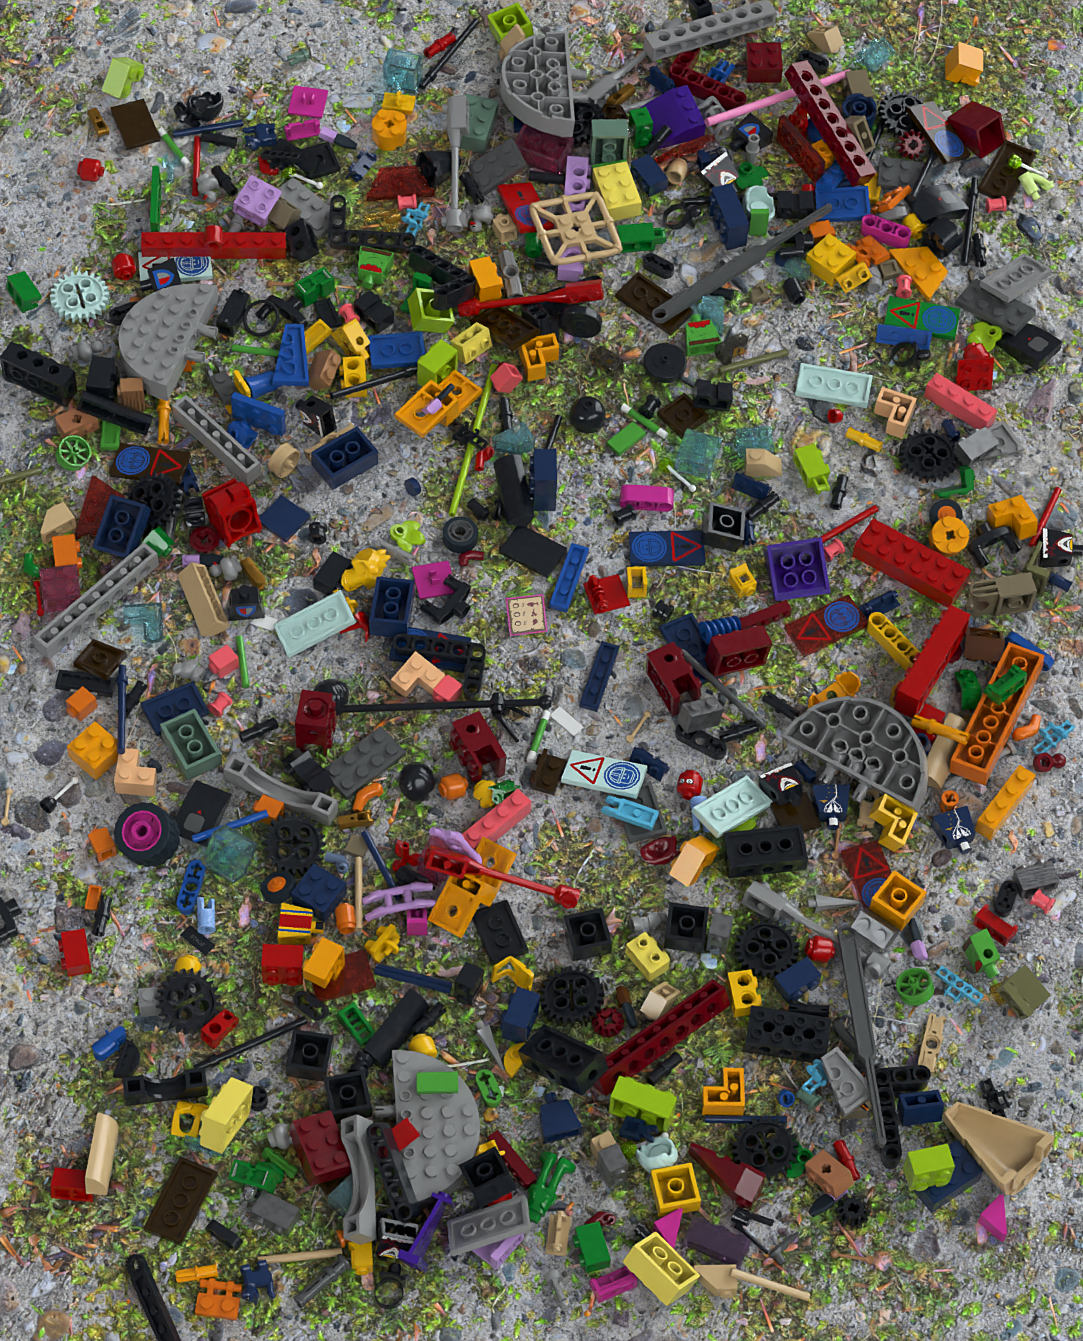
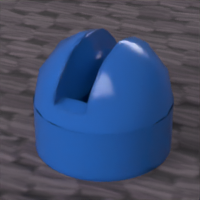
M785 1089L778 1093L777 1100L783 1107H790L795 1101V1096L792 1092Z

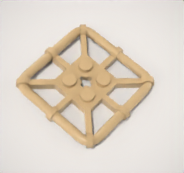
M597 191L569 196L565 194L558 198L537 201L529 206L530 215L537 230L536 235L541 240L545 253L554 266L582 261L591 262L593 259L620 254L623 250L614 226V219L610 217L605 202ZM591 199L584 211L572 213L568 203ZM597 202L604 220L591 222L589 212ZM562 204L565 214L556 216L542 208ZM539 216L554 223L556 229L544 230ZM573 227H576V228H578L579 230H578V232H576L575 229H572V228H573ZM608 228L613 243L597 236L595 230ZM559 236L562 246L557 254L554 255L548 238ZM595 243L607 250L590 253L586 245ZM579 246L581 255L561 258L567 248Z

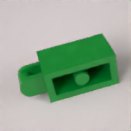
M653 222L617 225V234L623 248L621 253L655 250V244H663L667 241L665 229L661 227L653 228Z

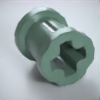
M802 1087L796 1093V1097L798 1099L801 1098L810 1111L815 1109L823 1099L821 1095L818 1096L815 1092L809 1095Z

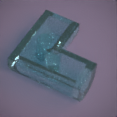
M162 602L123 605L125 625L143 624L144 639L149 643H158L163 640Z

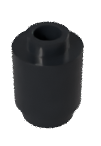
M797 278L785 280L782 288L788 300L793 305H799L804 302L806 293Z

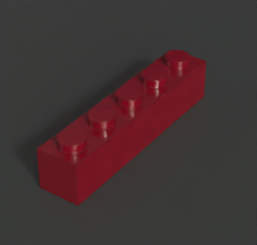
M787 600L739 618L742 626L741 630L752 626L764 625L765 627L782 618H788L791 615L792 608Z
M496 1130L489 1135L487 1142L495 1140L499 1152L505 1151V1154L501 1157L506 1167L511 1170L512 1176L519 1180L518 1182L521 1187H525L527 1190L532 1184H535L537 1177L501 1133Z

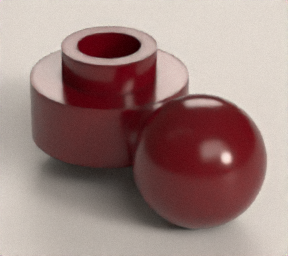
M1039 753L1033 759L1035 770L1041 773L1050 771L1052 767L1060 769L1066 765V757L1061 753H1056L1053 756L1048 753Z

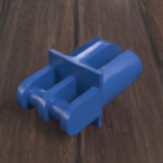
M721 58L715 67H711L707 76L726 84V79L735 69V65L731 63L729 66V62L726 60L723 62Z
M118 1026L110 1033L105 1030L106 1034L92 1045L96 1060L104 1061L114 1052L118 1051L120 1053V1046L127 1039L124 1027Z

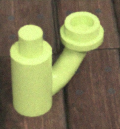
M1026 172L1018 177L1027 195L1032 196L1034 201L1040 198L1038 194L1039 189L1034 181L1043 184L1041 188L1045 192L1054 187L1053 180L1049 182L1036 173Z

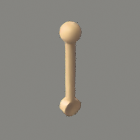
M650 711L643 713V718L632 734L626 737L627 743H633L634 736L644 721L651 716Z
M10 788L5 791L7 797L4 818L1 820L2 826L9 825L10 797L13 794V790Z

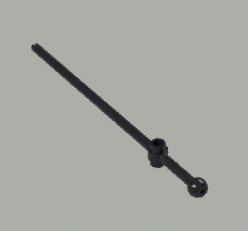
M496 692L492 694L490 700L344 705L342 713L490 708L492 714L501 715L505 707L540 706V708L547 710L552 707V698L545 694L537 699L505 700L502 693Z

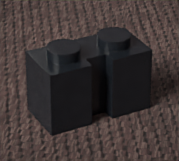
M792 191L777 192V218L804 219L813 213V191H799L798 194H792Z
M371 290L354 301V312L377 334L394 323V310L389 305L382 304L381 297L377 294L375 295Z
M696 379L693 388V407L729 412L733 401V385L724 382L711 384L710 380Z
M333 551L313 578L314 589L327 596L333 594L334 590H342V574L345 570L353 568L352 560Z
M467 961L464 963L455 979L454 998L459 1003L473 1006L483 988L484 969Z

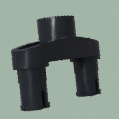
M800 231L783 243L792 242L794 246L779 248L780 259L805 258V250H812L814 248L813 234H803Z
M270 295L266 299L274 303L279 313L293 322L292 324H304V328L308 325L306 318L299 312L303 305L296 297L290 296L285 301L277 296ZM264 304L255 315L259 319L261 318L262 321H265L274 309L270 305Z
M989 522L976 528L975 532L978 537L967 546L968 552L974 556L980 568L990 563V560L983 551L986 547L1004 541L1011 554H1015V552L1017 553L1022 549L1010 526L993 529Z
M451 574L448 575V578H445L443 584L454 590L455 593L442 608H437L426 600L420 607L421 611L432 617L433 621L439 625L444 624L454 615L463 619L471 607L465 602L469 596L471 586L466 582L459 581Z
M0 897V915L5 922L4 927L0 929V943L10 937L12 939L19 935L14 917L22 914V911L14 897L6 902Z

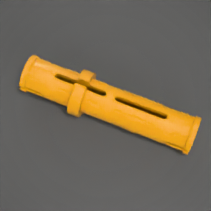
M170 398L168 401L159 399V406H157V442L159 444H162L163 438V444L169 443Z
M916 714L914 715L915 719H912L911 726L925 730L928 734L934 733L964 745L969 740L970 733L943 725L935 719L929 720Z

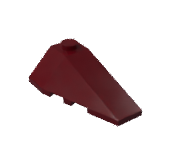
M691 1143L688 1154L735 1201L737 1206L751 1210L763 1190L766 1174L743 1162L740 1165L735 1164L728 1156L717 1157L713 1150Z

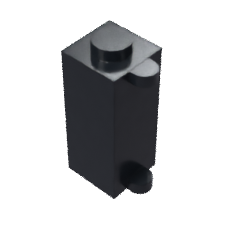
M233 289L216 321L218 333L234 338L243 321L244 312L251 304L250 294L246 293L244 289Z

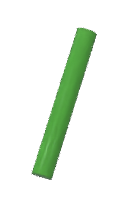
M232 345L233 352L278 357L279 350Z
M239 635L235 639L242 688L246 689L250 687L244 640L243 636Z

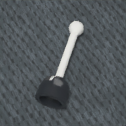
M76 776L72 777L71 781L54 797L47 796L39 802L41 808L48 814L53 812L57 807L56 800L73 784H77L79 779Z

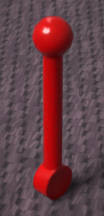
M34 581L33 586L36 590L38 605L37 615L42 617L44 610L41 606L40 582Z

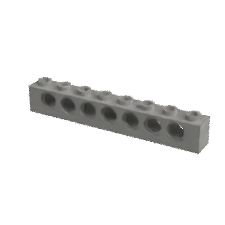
M769 0L758 1L644 35L643 49L652 61L773 26L776 22L777 11Z
M142 543L33 637L35 649L48 660L159 566L158 554L146 543Z

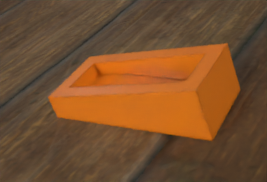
M89 884L84 909L97 911L102 886Z

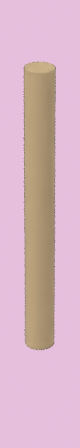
M355 857L354 909L357 923L355 931H362V857Z
M342 1248L259 1256L258 1261L266 1260L267 1264L337 1257L338 1254L342 1255Z
M731 1268L729 1276L808 1301L810 1297L808 1292L735 1268Z

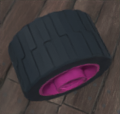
M145 802L133 804L120 814L115 823V844L123 855L138 865L156 867L164 864L168 859L172 858L178 849V844L180 843L178 823L158 805Z

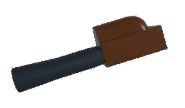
M621 985L615 988L617 992L616 1000L619 1008H623L630 1029L637 1028V1021L631 1005L632 1001L628 988Z

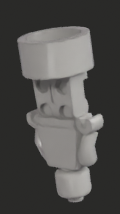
M871 263L868 269L873 277L867 282V290L870 293H878L882 289L880 281L882 277L877 269V265L875 266Z
M646 912L647 915L645 917H629V927L632 933L639 932L647 927L650 928L649 931H653L659 928L661 923L667 921V916L665 914L658 915L657 912Z
M558 1269L551 1270L544 1275L547 1285L553 1286L561 1309L566 1310L569 1305L559 1285L563 1279Z

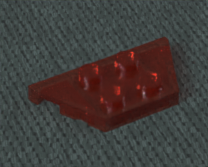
M707 134L678 145L662 153L663 155L653 158V160L660 164L673 158L682 159L690 153H697V151L706 148L716 141L714 136Z
M416 166L383 167L379 169L370 191L367 192L366 200L397 199L398 195L404 197L412 196V194H415L416 198L435 197V191L429 187L427 180L420 174Z
M96 476L91 478L76 528L75 539H81V536L92 534V536L97 535L110 494L125 498L124 495Z

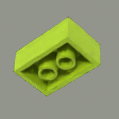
M619 1075L610 1097L609 1113L623 1119L629 1116L645 1120L647 1125L658 1126V1132H667L675 1114L677 1097L671 1092L657 1090L650 1084H641L631 1077Z

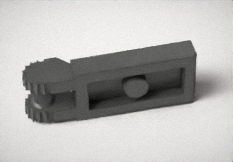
M216 361L214 364L218 371L217 374L213 375L209 365L204 366L210 384L223 405L226 406L231 404L232 394L239 392L220 362Z

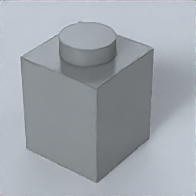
M158 987L138 989L141 1017L158 1016L161 1012V1009L156 1008L160 1004V1001L155 999L159 996L157 992Z

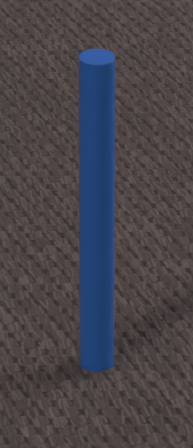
M263 810L192 835L191 838L193 843L269 816L267 810Z

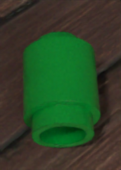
M537 232L526 233L525 253L530 258L539 257L542 253L543 245L536 235Z

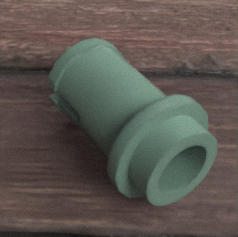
M301 48L300 51L287 56L288 61L294 59L289 62L290 66L304 60L308 61L310 58L306 48Z

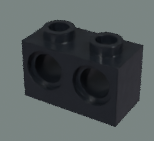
M304 218L285 227L286 240L291 248L289 252L294 259L303 263L319 254L313 227Z

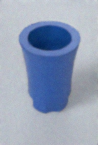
M275 370L243 377L250 389L251 398L256 400L281 387L279 385H272Z

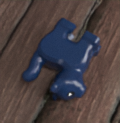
M260 123L248 128L244 127L242 129L243 133L255 134V137H244L246 140L244 146L252 151H256L259 147H273L276 144L274 123Z
M266 1260L258 1261L257 1266L254 1267L255 1271L251 1270L249 1264L242 1265L239 1269L240 1274L243 1275L244 1284L241 1298L249 1303L253 1302L255 1305L259 1298L258 1288L267 1287L268 1296L271 1299L276 1297L272 1274L268 1270Z

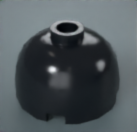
M591 396L577 399L572 404L569 412L570 424L576 427L578 432L585 434L597 432V429L604 426L606 420L603 404Z

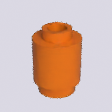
M341 903L334 910L337 929L341 934L353 933L355 926H357L354 906L349 903Z

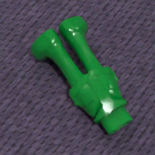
M546 1151L541 1152L539 1156L542 1168L538 1179L527 1191L530 1222L538 1224L541 1217H544L548 1209L555 1204L557 1200L555 1192L564 1174H573L576 1170V1166L571 1161L560 1157L555 1172L548 1186L545 1187L548 1175L558 1159L556 1154Z

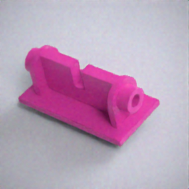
M315 118L304 121V123H287L283 127L287 141L319 136L321 131L319 127L320 121Z

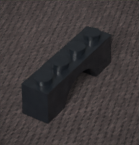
M205 1067L185 1069L181 1074L167 1079H151L144 1075L122 1077L126 1106L208 1096Z

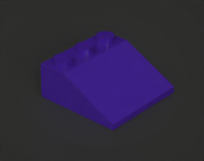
M687 85L670 89L640 107H646L653 121L652 136H655L664 124L673 131L663 142V146L660 145L658 149L704 138L705 121Z
M822 537L763 547L765 565L775 601L831 593Z

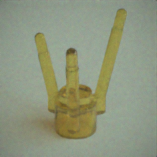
M393 208L387 211L364 215L363 218L364 222L383 218L386 224H391L384 230V232H389L399 226L398 222L401 221V214L397 208Z

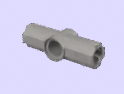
M503 250L498 254L507 298L523 297L519 269L516 266L514 253L509 250Z

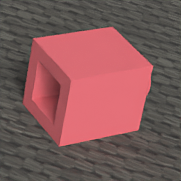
M503 363L490 376V379L497 391L510 393L523 380V377L515 365Z
M228 644L208 656L210 671L213 674H217L220 679L239 667V658Z
M448 674L433 689L434 702L456 701L462 695V684Z

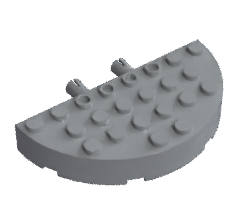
M568 31L546 32L543 36L533 35L525 38L524 41L518 42L508 51V55L504 58L500 77V94L510 112L523 123L537 130L560 137H573L575 124L573 102L588 103L589 92L573 91L572 80L586 81L587 69H571Z
M182 284L163 288L140 300L126 314L120 326L118 338L121 364L128 378L140 377L143 379V389L147 390L148 394L168 401L187 364V360L201 364L204 363L206 353L194 349L201 336L216 339L218 335V327L207 325L218 303L217 286L209 284Z
M845 696L828 699L808 708V711L799 718H795L781 737L788 744L827 765L818 778V781L829 785L835 773L840 771L859 782L858 787L851 796L854 801L862 804L869 789H874L883 795H889L917 813L919 812L928 786L926 754L918 736L909 723L886 704L865 697Z
M392 1050L395 1103L393 1105H375V1118L394 1117L397 1125L408 1117L421 1136L401 1150L400 1154L421 1210L437 1202L431 1197L432 1192L438 1194L441 1191L450 1195L465 1180L459 1165L473 1158L476 1154L480 1138L479 1112L470 1089L459 1075L458 1093L417 1095V1073L455 1071L443 1062L426 1054L407 1050ZM407 1206L405 1208V1213L410 1212Z

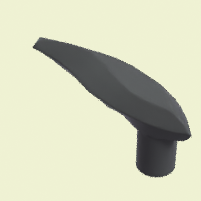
M799 1232L789 1235L770 1251L769 1257H774L779 1266L786 1262L781 1252L788 1248L799 1235Z

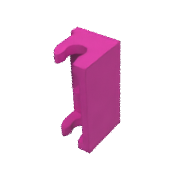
M625 1265L623 1268L597 1279H590L589 1284L598 1303L636 1288L638 1279Z

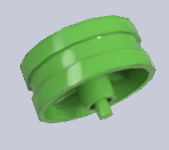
M71 435L62 439L56 448L55 457L62 468L69 471H78L89 461L91 448L82 437ZM69 442L75 443L74 446L71 447ZM65 444L68 450L61 449V446ZM85 452L86 458L82 457L79 454ZM76 458L82 461L83 463L77 464Z
M911 968L905 970L897 978L896 988L900 999L905 1004L910 1006L924 1004L934 994V985L930 974L924 969Z

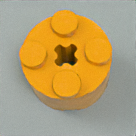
M381 109L372 120V140L377 144L378 148L393 151L396 150V147H402L406 143L407 121L402 112Z
M946 516L937 521L929 531V546L932 550L945 557L955 556L967 545L969 529L960 519ZM948 534L951 536L950 540L946 539Z

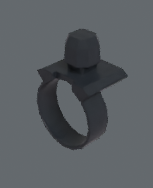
M681 202L680 205L675 204L668 207L663 214V220L668 228L673 230L681 229L687 222L690 227L694 228L693 217L700 216L702 211L699 205L692 206L689 209L684 202ZM676 209L685 210V217L680 223L676 225L667 224V217L672 211Z
M915 341L912 344L909 342L899 343L891 351V359L896 366L907 367L913 363L918 371L921 368V361L931 358L930 350H920ZM906 347L914 349V354L908 360L903 362L894 360L895 354L900 349Z
M392 1263L388 1272H379L380 1282L374 1290L376 1303L381 1308L389 1310L397 1308L402 1303L403 1288L406 1286V1279L404 1276H401V1265ZM387 1282H393L401 1289L402 1297L396 1304L384 1305L376 1298L378 1287Z

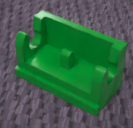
M22 271L7 276L6 290L22 314L39 306L38 303H32L41 300L42 296L27 273Z
M1013 664L1005 675L992 685H986L987 688L984 689L983 693L999 706L1026 684L1027 673Z

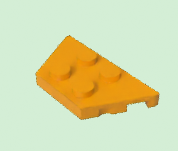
M928 247L890 249V258L895 259L901 271L912 278V284L929 302L935 291L940 287L941 282L946 278L948 270Z

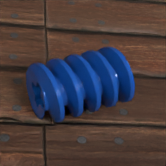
M735 615L711 621H701L699 623V633L704 643L709 645L711 637L715 635L728 634L735 630L740 631L742 627L741 621Z

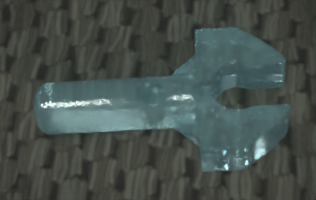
M168 153L162 158V167H167L168 183L174 182V168L180 167V158L175 153L174 160L171 163L168 160Z

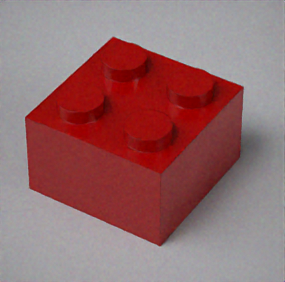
M263 944L261 963L263 983L272 986L278 984H287L289 986L303 985V945Z

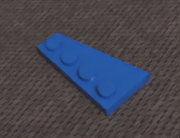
M285 324L272 385H309L304 324Z

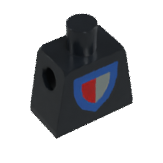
M750 112L733 129V142L730 143V148L734 152L740 149L746 152L749 135L757 134L760 139L758 145L762 149L772 144L773 132Z
M174 258L148 269L149 279L139 282L142 292L152 289L153 293L163 288L182 285Z
M242 585L239 588L230 590L227 602L229 621L265 618L264 603L258 587Z

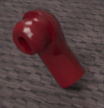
M468 550L459 555L458 564L460 566H468L469 560L483 561L484 552Z
M598 1211L585 1221L584 1225L599 1221L600 1225L612 1226L616 1223V1217L612 1213Z

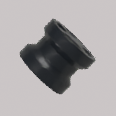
M322 522L310 523L308 541L313 544L325 543L327 540V535L325 534L327 532V525Z
M659 600L653 609L652 616L655 618L659 617L662 622L667 623L673 614L674 606L667 605L665 601Z
M261 1086L253 1087L251 1110L262 1111L268 1104L267 1091Z

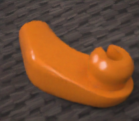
M1033 714L1027 726L1016 728L1012 733L1013 740L1020 741L1036 735L1039 731L1041 716Z
M375 782L359 790L356 793L352 810L362 812L366 803L371 798L379 797L383 794L382 785Z

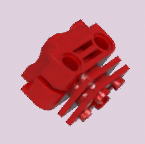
M233 478L202 494L209 523L216 528L221 541L228 548L232 547L231 544L241 540L243 536L247 537L255 532L260 533L261 529H263L255 499L251 496L250 489L242 481L236 482V479Z

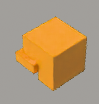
M958 42L945 57V79L958 83L961 79V82L974 87L979 84V76L983 72V50Z

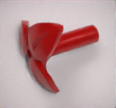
M362 611L354 615V618L358 620L356 621L357 623L340 631V634L362 628L365 631V642L368 641L370 636L369 620L365 612Z
M397 840L395 855L401 859L393 862L392 869L394 871H397L403 865L406 866L407 862L414 867L424 861V856L414 853L409 856V843Z

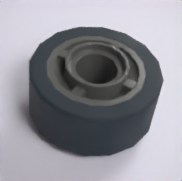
M454 517L445 523L443 527V543L451 552L464 553L476 546L478 542V527L470 518Z

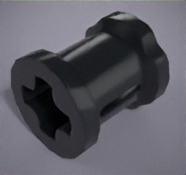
M649 394L644 405L639 407L638 412L647 419H651L656 408L661 406L660 399Z
M627 504L625 508L619 511L615 510L612 512L613 519L619 527L624 522L637 518L631 504Z

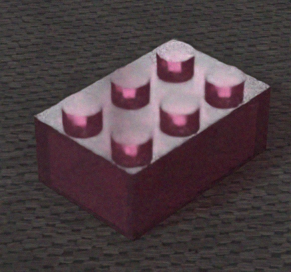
M525 123L515 139V143L527 165L545 172L550 171V173L561 174L567 164V156H571L574 152V138L545 133Z

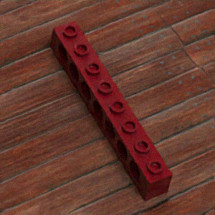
M808 60L792 63L784 75L853 187L869 183L877 172Z
M712 979L607 1055L605 1060L609 1069L593 1084V1087L606 1097L614 1090L619 1075L632 1078L729 1007L731 1004L725 987Z

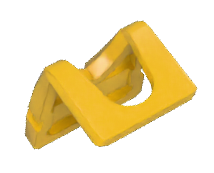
M234 370L233 376L236 389L242 395L251 398L248 385L240 372ZM224 406L227 412L232 414V406Z
M509 956L493 966L491 982L494 983L508 975L517 986L531 991L534 973L527 969V966L522 962ZM508 962H511L515 970L505 969L498 972Z
M181 1099L178 1100L173 1114L171 1134L197 1139L202 1112L210 1106L200 1103L194 1104L191 1101ZM181 1114H191L195 1117L192 1128L187 1133L180 1129Z

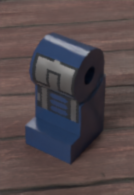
M722 146L707 152L704 149L697 151L696 162L699 169L701 170L725 151L732 161L728 149Z

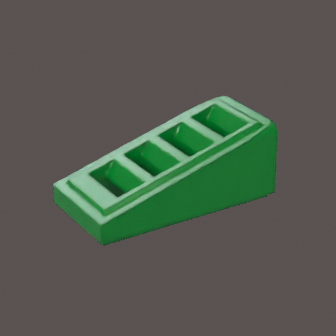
M355 1002L336 1014L337 1019L359 1046L368 1042L376 1033ZM352 1012L354 1015L347 1019L346 1016ZM356 1018L359 1020V1021H358L357 1023H355L354 1025H351V1023H350V1022H352L353 1020H355ZM362 1024L364 1028L356 1032L355 1028ZM368 1031L369 1034L361 1039L359 1035Z

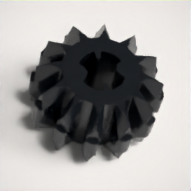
M200 496L185 498L184 510L187 526L194 528L203 526L205 524V514L202 498Z
M852 1194L851 1198L845 1195L843 1200H838V1207L835 1208V1213L838 1214L836 1217L837 1221H843L842 1227L848 1224L851 1230L854 1228V1225L860 1229L862 1223L866 1224L868 1222L867 1217L870 1216L871 1211L867 1209L869 1207L868 1202H863V1196L856 1199L855 1194Z

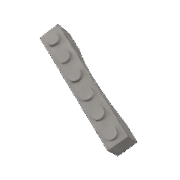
M232 754L224 768L225 781L258 796L264 794L284 803V807L299 814L303 813L306 817L310 816L311 819L326 826H330L338 812L337 799L321 792H309L288 786L267 775L250 761Z
M356 1114L341 1120V1140L346 1148L353 1175V1195L349 1210L343 1218L344 1239L361 1245L376 1240L374 1155L366 1135V1130L370 1124H373V1121Z

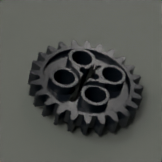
M899 90L895 94L891 92L880 103L878 117L881 118L879 122L884 123L883 128L888 127L887 133L893 132V137L896 135L904 137L903 132L907 131L909 133V130H914V133L919 131L920 137L923 136L907 113V109L923 104L925 98L919 99V94L913 96L912 91L909 94L906 93V90H903L902 94Z
M593 101L589 103L573 102L575 117L573 137H560L551 134L552 139L556 143L559 142L560 146L565 144L567 148L570 144H572L573 148H575L576 144L582 147L583 142L589 144L592 120H605L603 111L599 108L598 104H594Z
M929 428L928 433H925L921 429L920 434L915 430L913 435L908 434L907 439L904 438L902 444H900L898 456L900 457L899 463H902L901 468H907L906 474L913 473L912 478L918 476L919 481L925 478L926 483L929 482V479L936 483L937 478L943 481L944 476L948 478L950 473H953L955 467H957L958 457L953 453L955 442L950 443L951 437L945 439V433L938 435V430L932 433Z
M153 472L151 476L149 473H146L145 479L140 476L139 482L134 480L135 486H129L131 492H127L125 495L128 496V500L145 504L151 508L145 527L150 532L152 528H158V525L164 528V522L170 523L169 517H175L173 512L179 511L176 505L181 503L177 499L181 494L177 492L180 488L176 486V482L168 475L165 476L161 472L158 475L156 472Z
M286 812L284 819L278 815L277 822L272 819L270 822L271 826L267 825L265 828L269 833H263L262 835L267 840L261 842V845L266 846L262 853H268L265 860H272L270 866L276 864V871L282 868L284 871H291L292 876L298 871L301 876L303 869L307 872L313 863L316 864L315 861L320 862L322 858L319 855L325 853L320 848L325 847L326 843L321 842L325 835H319L322 828H315L317 821L311 824L310 816L305 820L303 819V813L297 817L296 812H293L291 817ZM279 831H287L288 837L283 838L280 835ZM299 831H305L308 834V838L300 837ZM292 840L294 844H297L296 847H293V844L290 843ZM276 842L285 843V844L277 845ZM279 850H286L288 857H282ZM299 850H305L308 857L302 858L299 855Z
M761 918L759 924L753 920L752 926L746 924V930L740 929V935L736 936L737 942L734 945L736 949L734 955L738 956L737 963L743 962L741 969H751L755 973L754 976L756 978L758 975H762V980H765L766 976L773 980V975L777 976L793 966V963H797L798 958L796 956H799V950H797L799 943L795 942L797 936H791L792 929L785 930L786 924L780 927L779 920L775 924L772 923L771 918H769L767 923ZM760 935H767L769 938H762ZM777 946H783L785 949H778ZM749 949H755L757 952L752 953ZM765 960H771L773 963L768 964Z
M569 966L568 971H565L561 967V973L554 970V977L548 975V982H542L543 988L539 989L541 1009H544L545 1016L549 1015L550 1021L555 1019L557 1025L563 1021L564 1027L568 1025V1022L571 1023L572 1027H575V1022H579L582 1026V1020L585 1019L587 1022H590L589 1016L596 1018V1011H601V1005L604 1004L603 984L600 983L599 977L595 978L594 972L588 974L587 968L580 971L579 966L575 970H572V967ZM571 981L573 982L574 1011H571L569 983Z
M184 968L180 970V974L178 971L172 973L173 976H166L167 981L160 983L164 988L157 989L161 996L155 999L161 1001V1004L157 1005L156 1008L162 1009V1012L158 1015L166 1017L163 1023L170 1022L169 1029L176 1027V1033L181 1032L183 1029L184 1035L188 1034L189 1031L193 1035L197 1033V1030L200 1033L201 1029L214 1018L213 1015L219 1014L215 1007L221 1006L220 1003L216 1002V999L221 996L214 993L218 987H211L214 981H206L207 974L200 977V970L194 974L193 968L187 972ZM190 984L195 986V993L190 990ZM173 992L178 994V1001L173 999ZM201 993L203 994L202 998L176 1010L173 1009V1006ZM199 1002L204 1005V1011L198 1008ZM182 1010L187 1014L186 1020L181 1017Z
M760 1116L759 1122L752 1118L753 1124L750 1125L745 1122L746 1129L739 1127L741 1135H734L738 1141L732 1142V1146L735 1148L732 1150V1154L737 1156L734 1158L735 1164L739 1163V1165L743 1162L766 1174L768 1182H771V1176L779 1180L778 1174L781 1173L786 1176L785 1169L792 1170L790 1163L797 1162L796 1158L793 1157L799 1155L798 1150L795 1149L799 1147L798 1142L795 1141L797 1136L792 1134V1127L787 1128L786 1122L780 1125L778 1117L774 1122L771 1116L768 1117L767 1121H764L763 1116ZM758 1133L762 1134L766 1147L768 1148L770 1157L773 1161L772 1165H770L768 1162L765 1151L763 1150L762 1144L758 1137ZM769 1133L776 1134L775 1138L768 1139L766 1138V1136ZM752 1140L757 1141L755 1146H747L748 1142ZM777 1151L784 1152L781 1157L774 1156ZM757 1159L765 1160L761 1165L754 1164Z

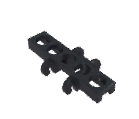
M265 149L260 154L261 159L272 160L270 162L271 169L278 167L282 171L292 163H299L298 160L303 159L300 153Z
M454 419V422L448 425L449 429L455 432L452 439L454 441L459 440L461 446L469 442L482 451L488 445V442L479 436V429L476 428L475 433L467 429L469 427L467 421L464 422V426Z
M991 1078L985 1081L981 1080L979 1085L983 1092L982 1098L986 1099L989 1111L995 1115L1001 1112V1117L1007 1118L1004 1108H1010L1013 1104L1008 1101L1006 1096L1008 1091L1001 1090L998 1092V1090H995ZM984 1084H989L990 1089L986 1090ZM1002 1096L1005 1103L1000 1104L998 1097ZM996 1102L998 1106L993 1108L990 1103Z

